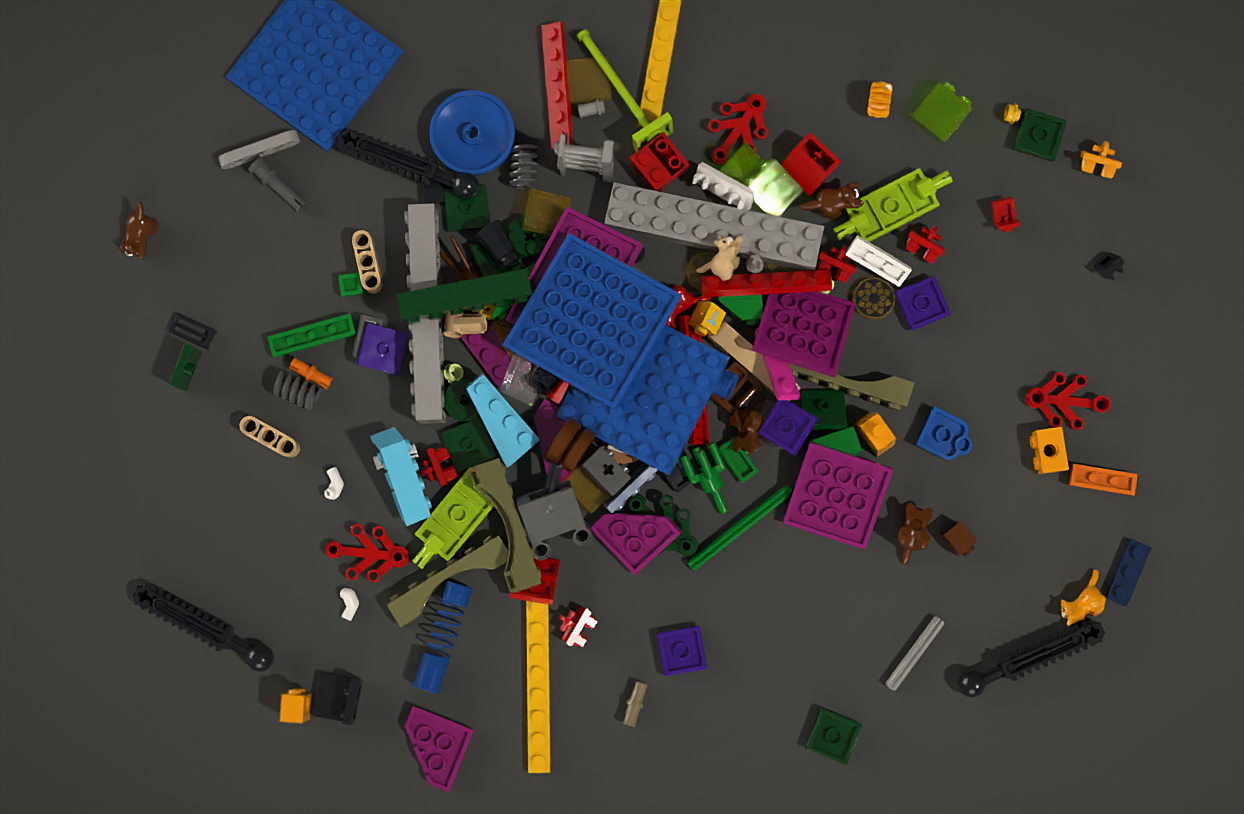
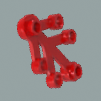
M753 94L743 103L731 104L725 102L721 105L720 112L723 116H730L734 112L746 111L742 118L725 121L713 119L709 122L708 129L711 133L734 128L723 145L713 150L711 160L715 165L721 166L727 162L728 151L741 133L744 143V155L746 157L755 155L756 146L752 143L749 122L753 116L757 128L755 131L756 138L758 140L767 138L768 129L764 126L762 113L766 110L767 102L762 95ZM758 101L760 106L754 107L752 103ZM728 106L731 111L724 112L723 107ZM716 123L719 128L714 130L711 128V124ZM764 130L766 134L759 136L758 131ZM752 147L753 153H747L746 148ZM722 152L724 157L719 159L716 154Z
M1056 373L1042 388H1031L1025 395L1027 405L1034 409L1039 408L1047 417L1051 428L1060 427L1063 420L1059 415L1054 414L1048 404H1055L1070 421V428L1075 431L1084 427V421L1082 418L1077 417L1069 406L1093 408L1097 413L1107 412L1111 407L1110 399L1104 395L1094 399L1069 397L1076 390L1087 385L1088 380L1084 375L1076 376L1073 382L1058 395H1047L1056 386H1061L1066 382V376L1063 373ZM1057 375L1062 377L1061 383L1056 381ZM1078 378L1083 379V385L1077 383ZM1034 394L1039 396L1038 402L1033 401L1032 397ZM1098 401L1103 403L1102 409L1097 407ZM1053 418H1057L1059 420V424L1057 426L1052 423ZM1075 420L1080 422L1079 428L1074 426Z
M355 524L351 527V534L358 537L367 549L344 547L337 541H331L325 547L326 555L333 559L339 558L341 555L365 558L355 567H350L346 570L345 575L349 580H356L360 573L378 559L387 561L377 570H370L368 572L367 579L372 583L378 582L381 576L392 567L401 568L409 561L407 549L402 546H395L386 535V530L381 526L375 527L372 535L374 538L380 539L388 551L379 550L360 524ZM357 526L362 530L359 535L354 533V529ZM377 529H382L383 535L381 537L376 536L375 532ZM332 546L337 547V552L335 554H332L330 552V548ZM396 553H401L402 559L400 561L395 560L394 556ZM350 570L356 571V576L354 578H351L349 576ZM372 572H376L378 574V578L376 580H372L370 578Z

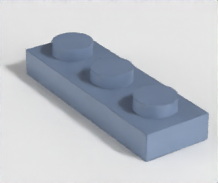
M644 462L630 475L631 479L613 496H608L602 504L611 513L619 511L630 496L633 497L640 491V486L655 477L658 469Z

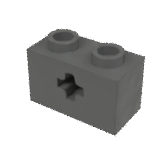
M597 447L579 466L608 496H613L631 479L628 475L629 470L621 462L618 464L613 459L614 454L607 447L604 449ZM603 466H610V474H603L605 470Z

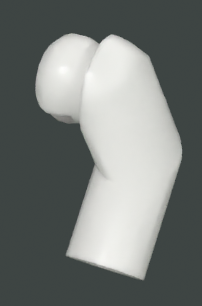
M336 467L326 471L331 480L328 489L324 492L327 499L334 500L338 498L344 487V482Z
M343 588L340 592V597L343 598L346 608L341 617L351 621L359 606V600L354 590Z

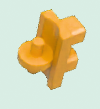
M1104 141L1102 146H1093V151L1099 152V155L1081 151L1080 157L1083 158L1081 162L1082 171L1093 173L1097 162L1103 164L1100 175L1112 179L1116 169L1121 168L1122 162L1106 157V155L1114 156L1115 150L1109 149V142Z

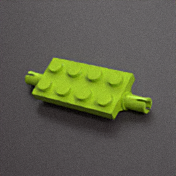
M919 168L860 198L864 202L863 206L855 209H845L849 221L833 228V231L838 235L836 236L838 240L856 232L861 238L871 242L939 207L940 204L935 195L936 190L952 183V177H948L949 172L945 170L931 179L926 178Z
M469 469L432 512L431 517H428L415 533L424 542V547L412 561L418 564L421 569L424 568L434 554H439L449 562L494 507L484 495L475 490Z

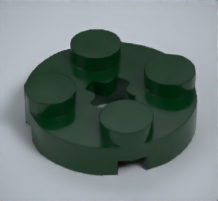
M524 215L510 225L507 236L516 248L520 258L540 257L550 238V230L539 219ZM524 234L532 235L534 240L525 241Z
M457 380L448 387L445 394L444 405L451 417L460 422H470L480 417L472 400H470L469 406L460 404L463 395L469 397L465 387L473 380Z

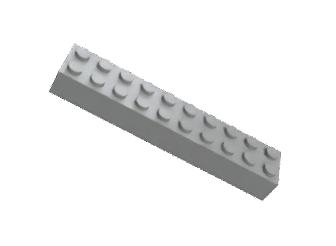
M615 182L613 183L604 223L605 226L615 231L719 252V248L714 244L716 240H719L718 235L732 237L733 240L738 236H742L741 248L736 256L749 259L751 254L756 255L760 253V259L763 262L804 271H813L816 268L824 226L744 209L739 210L735 207Z
M435 204L408 205V211H405V224L408 225L409 232L405 233V241L410 249V254H406V264L411 275H407V287L410 288V291L439 286L441 285L438 211ZM429 318L420 319V323L408 325L409 331L413 334V339H409V350L412 352L414 361H410V373L414 376V382L411 383V395L415 398V404L411 406L412 417L420 424L446 423L442 318L431 321Z

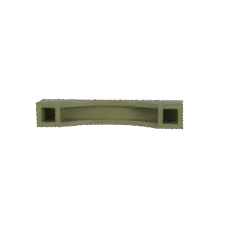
M789 363L795 378L800 375L806 377V381L813 384H818V382L827 384L826 388L838 391L840 388L846 390L847 394L853 397L865 396L868 397L867 401L880 404V402L888 404V408L896 411L905 409L908 406L914 382L896 376L873 382L855 381L838 374L834 378Z
M498 458L470 468L469 472L475 490L484 495L494 505L506 527L509 551L504 575L510 593L519 592L541 584V573L539 568L535 566L533 560L534 552L531 546L528 545L526 529L521 525L519 519L520 511L518 506L514 504L512 498L513 490L511 485L507 483L504 465L500 463Z
M494 534L482 541L484 543L483 546L478 549L475 546L464 552L465 557L460 560L456 557L445 564L447 568L441 572L436 569L427 575L428 580L423 583L417 581L408 587L410 591L402 595L399 592L390 598L391 602L387 606L399 626L403 627L420 617L431 594L448 578L471 569H497L507 563L509 550L500 536L495 537Z

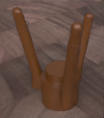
M450 236V240L464 265L461 268L462 272L444 252H440L442 258L455 271L461 281L481 278L482 275L474 258V265L473 263L468 264L454 236Z

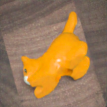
M1095 569L1093 571L1087 588L1083 590L1075 601L1067 602L1061 600V615L1063 618L1068 619L1066 623L1068 627L1082 621L1086 614L1094 617L1103 612L1106 597L1095 587L1099 578L1098 570Z

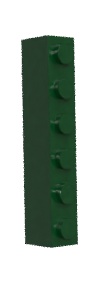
M527 269L397 294L402 322H407L408 325L420 323V319L429 318L430 321L442 318V315L449 313L451 316L462 315L464 310L472 309V312H479L485 310V306L493 305L494 308L504 307L507 305L506 302L515 301V304L524 303L532 296Z

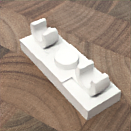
M704 162L698 165L692 182L702 186L703 190L708 189L713 194L728 201V204L738 206L737 209L739 210L751 209L756 191Z
M858 235L845 252V255L899 287L912 271L910 266Z

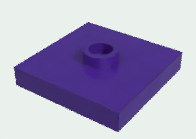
M935 276L894 292L910 331L951 315Z
M366 323L356 365L398 376L409 334Z
M777 400L758 433L796 456L818 418L788 400Z
M700 626L657 633L665 677L708 669Z

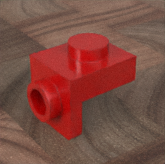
M1013 197L991 201L993 222L996 228L1002 232H1009L1014 230V227L1020 226V221L1016 219Z

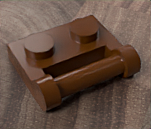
M737 361L727 369L738 375L736 386L730 397L723 399L713 393L710 396L730 415L734 410L742 409L757 391L760 392L764 388ZM748 381L751 386L731 406L728 403L730 398Z

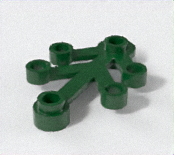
M636 494L629 499L628 506L631 511L657 515L646 506V499L643 495ZM666 494L660 499V505L663 507L664 515L674 522L672 510L674 499L671 495ZM668 498L670 505H665L663 499ZM633 501H639L640 507H634ZM682 508L677 512V519L681 522L682 532L674 539L676 542H671L661 552L678 550L684 556H691L697 551V539L690 535V511L688 509ZM680 512H685L687 514V518L682 519L680 517ZM683 543H690V549H685Z

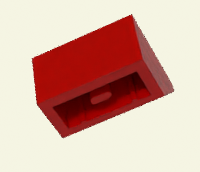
M664 132L630 157V164L650 190L662 192L690 166Z
M810 132L793 149L779 166V169L810 197L839 167L841 161Z

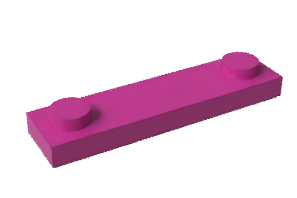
M762 354L777 400L798 399L800 393L789 363Z

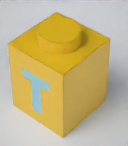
M699 301L688 324L695 328L694 331L701 336L716 335L726 312L713 302Z

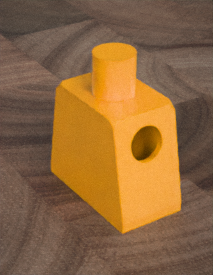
M869 412L853 424L876 457L895 445V436L878 413Z

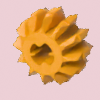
M882 81L871 84L867 111L869 116L886 118L889 115L893 88L891 84Z

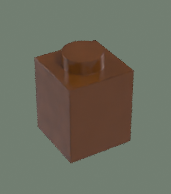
M961 521L956 522L940 535L957 556L962 554L966 556L975 549L973 545L977 540Z

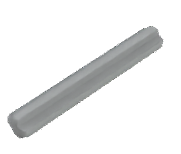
M935 616L887 680V687L893 691L899 687L943 627L944 621Z

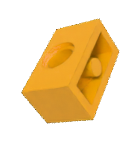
M1062 427L1033 431L1032 436H1030V446L1035 451L1033 465L1034 469L1038 470V475L1069 470ZM1046 445L1052 448V455L1050 457L1044 454L1043 450Z
M293 688V690H289V693L282 694L280 722L303 723L310 720L312 693H306V689Z

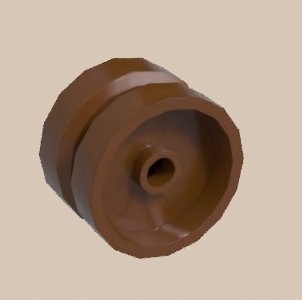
M572 417L559 431L546 455L551 461L559 462L567 454L562 465L571 474L578 467L598 435L587 428L577 437L581 429V423Z

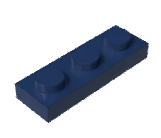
M1129 539L1105 597L1107 600L1123 607L1128 606L1152 547L1134 539Z

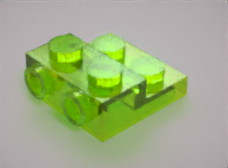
M947 81L944 84L939 82L912 115L943 142H946L973 109L970 106L972 101L963 94L961 97L955 94L956 88Z
M765 159L758 165L759 171L754 176L751 174L746 177L743 184L756 191L753 203L758 205L765 214L779 216L803 189L777 160L770 159L768 161Z

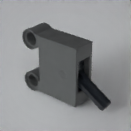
M555 461L550 463L545 488L516 498L520 514L530 538L529 544L533 549L534 558L537 560H545L549 557L551 548L548 538L571 531L573 541L577 545L584 546L592 540L589 524L583 519L570 479L559 483L563 465ZM580 530L586 531L582 535L577 534V532H579ZM538 545H545L541 549H536V546Z

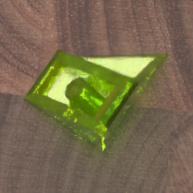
M745 142L723 164L719 171L736 181L745 182L762 159Z

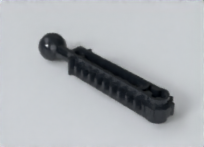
M350 128L342 132L340 131L336 139L339 150L347 154V156L353 154L355 159L361 156L363 162L368 159L371 165L376 162L379 168L384 165L387 171L392 168L393 173L396 174L399 171L401 176L407 174L410 180L415 177V181L419 183L422 180L425 187L430 183L436 184V182L452 187L455 195L461 199H470L478 193L479 181L474 175L463 172L456 176L440 170L434 158L430 161L427 156L421 159L419 153L413 156L411 150L405 153L403 147L398 150L395 144L390 147L387 141L382 144L381 139L378 138L375 141L373 136L367 138L365 133L359 135L357 130H351Z
M151 583L138 585L132 594L135 601L134 604L141 607L142 610L149 608V614L156 612L157 618L164 616V622L172 620L171 626L179 624V630L187 628L186 634L194 632L195 639L202 636L201 642L206 643L209 640V647L216 645L215 651L217 652L223 649L233 650L244 656L248 666L254 671H266L273 664L274 654L267 645H249L237 638L238 635L234 634V627L225 629L226 623L222 622L218 625L217 618L210 621L211 615L206 614L203 617L202 610L195 613L196 607L191 606L188 608L187 602L180 604V598L172 600L173 595L168 594L165 596L166 591H158V586H153ZM146 592V593H148L147 595H148L149 597H151V598H156V599H154V601H153V600H145L146 597L143 596V595H144V593Z
M1093 619L1081 621L1080 626L1073 625V630L1065 628V634L1058 631L1057 637L1049 635V641L1042 638L1041 644L1036 641L1033 642V648L1030 645H1025V651L1021 648L1017 649V655L1014 652H1009V658L1006 655H1001V661L996 663L997 666L981 673L976 670H967L959 677V690L966 697H978L983 693L987 684L998 679L1009 678L1011 681H1017V675L1023 678L1024 671L1031 674L1032 668L1040 670V664L1047 667L1048 661L1056 663V657L1059 660H1063L1064 654L1069 657L1072 656V650L1075 653H1080V647L1083 650H1087L1088 644L1096 646L1097 643L1102 642L1105 634L1102 623ZM1090 629H1094V632L1092 633V636H1083V635H1082V634H1087V633H1089V632H1090Z

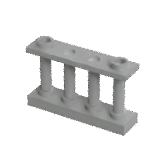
M561 135L560 141H556L555 154H558L557 169H560L561 176H565L566 168L599 172V175H603L604 182H611L614 166V141L605 140L604 147L599 149L566 144L565 135Z

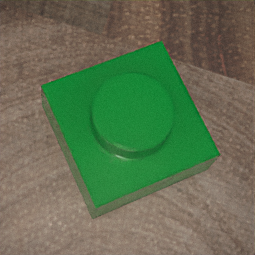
M359 272L338 275L342 298L364 295Z

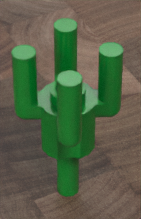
M715 442L707 445L715 465H711L708 462L704 450H700L699 446L691 449L698 465L699 471L695 473L687 454L679 457L690 483L700 482L704 493L712 494L720 514L728 512V509L719 491L724 486L719 473L724 471L726 466Z

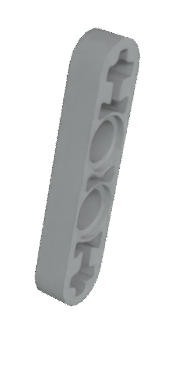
M291 130L220 155L218 159L222 169H229L298 144L300 139L297 131Z

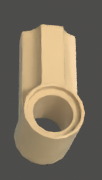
M449 313L445 316L443 334L447 337L460 338L462 334H484L487 331V321L484 314L451 316Z

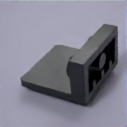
M320 673L312 716L342 721V724L346 725L355 724L363 680Z

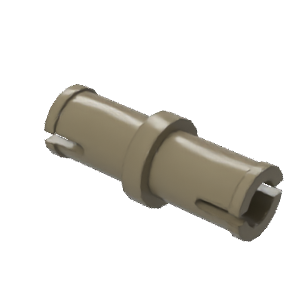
M634 681L630 699H627L626 702L628 706L622 721L623 724L632 727L636 726L640 708L643 709L644 704H642L648 685Z

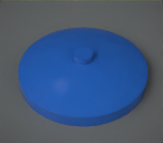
M469 90L456 93L439 105L432 117L429 135L432 148L443 165L459 174L465 172L477 176L495 170L508 158L515 141V127L509 110L498 98L483 91Z

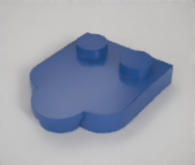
M932 406L914 445L943 460H953L958 455H966L971 451L972 440L968 436L969 427L965 421L936 406Z

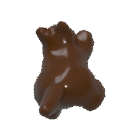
M854 181L838 189L826 188L821 190L817 194L816 200L802 204L800 209H818L825 218H838L843 209H855L863 206V200L858 199L859 193L857 189L859 183Z
M138 202L135 212L128 215L126 219L127 231L123 242L120 244L121 252H125L128 256L137 254L139 259H143L146 255L147 238L149 235H155L159 228L156 219L144 215L142 202Z
M762 398L755 409H736L731 414L730 424L738 429V433L732 443L734 452H739L743 448L746 453L752 454L757 448L763 446L758 441V431L763 423L761 413L766 404V398Z
M913 503L906 505L905 525L898 532L899 545L904 548L902 554L903 565H906L910 560L912 551L923 550L929 545L930 534L926 532V528L933 515V510L930 507L923 510L921 507H915Z

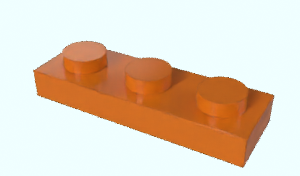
M1071 464L1068 485L1135 496L1138 474Z

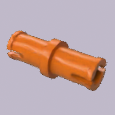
M296 357L292 360L291 366H289V370L305 377V380L308 382L312 381L326 390L332 383L333 377L320 372L316 366L312 365L311 367Z

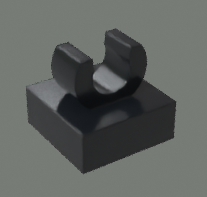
M1108 252L1093 267L1098 273L1105 275L1106 278L1114 280L1113 273L1115 271L1122 273L1123 268L1121 266L1125 262L1121 256Z

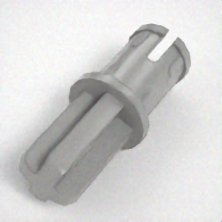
M760 253L756 255L751 254L747 260V274L760 273L763 269Z

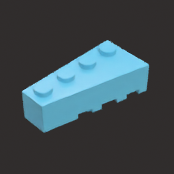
M482 373L465 387L507 468L540 440Z
M395 427L370 436L372 443L380 451L377 453V456L384 470L387 469L385 477L390 488L394 490L392 495L401 519L406 526L431 517L429 509L432 506L427 496L424 497L422 490L425 489L422 478L417 477L416 471L419 468L415 458L410 456L409 451H412V447L408 438L404 439Z

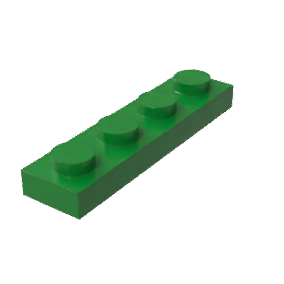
M346 314L271 335L267 338L272 356L277 358L355 336L357 333L352 315Z

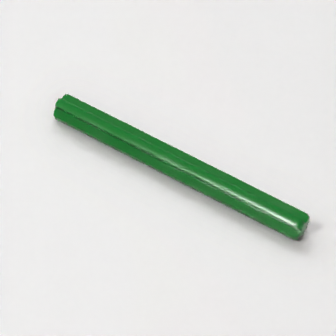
M788 484L784 485L687 562L693 571L698 569L791 496L793 489Z

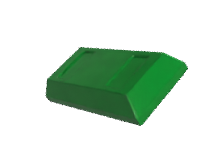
M734 436L718 447V450L739 481L744 483L758 473L759 470L743 448L739 452L733 451L732 443L735 438Z

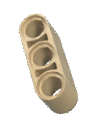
M359 230L354 233L352 243L361 284L367 292L376 294L382 290L383 280L375 244L367 231ZM362 237L368 238V243L365 246L358 245V241ZM368 257L372 258V264L369 267H364L363 260ZM376 278L377 285L372 288L368 287V280Z
M246 416L240 421L241 432L285 457L293 458L298 455L300 445L290 436L252 416ZM254 421L256 423L255 430L248 432L247 424ZM273 431L275 438L272 442L267 443L265 436L268 432ZM287 442L293 443V450L290 453L284 451V445Z

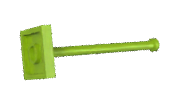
M587 29L581 31L577 38L579 41H583L643 126L641 130L632 135L634 150L636 152L662 132L667 136L672 134L673 119L667 112L650 123L590 38L589 31Z

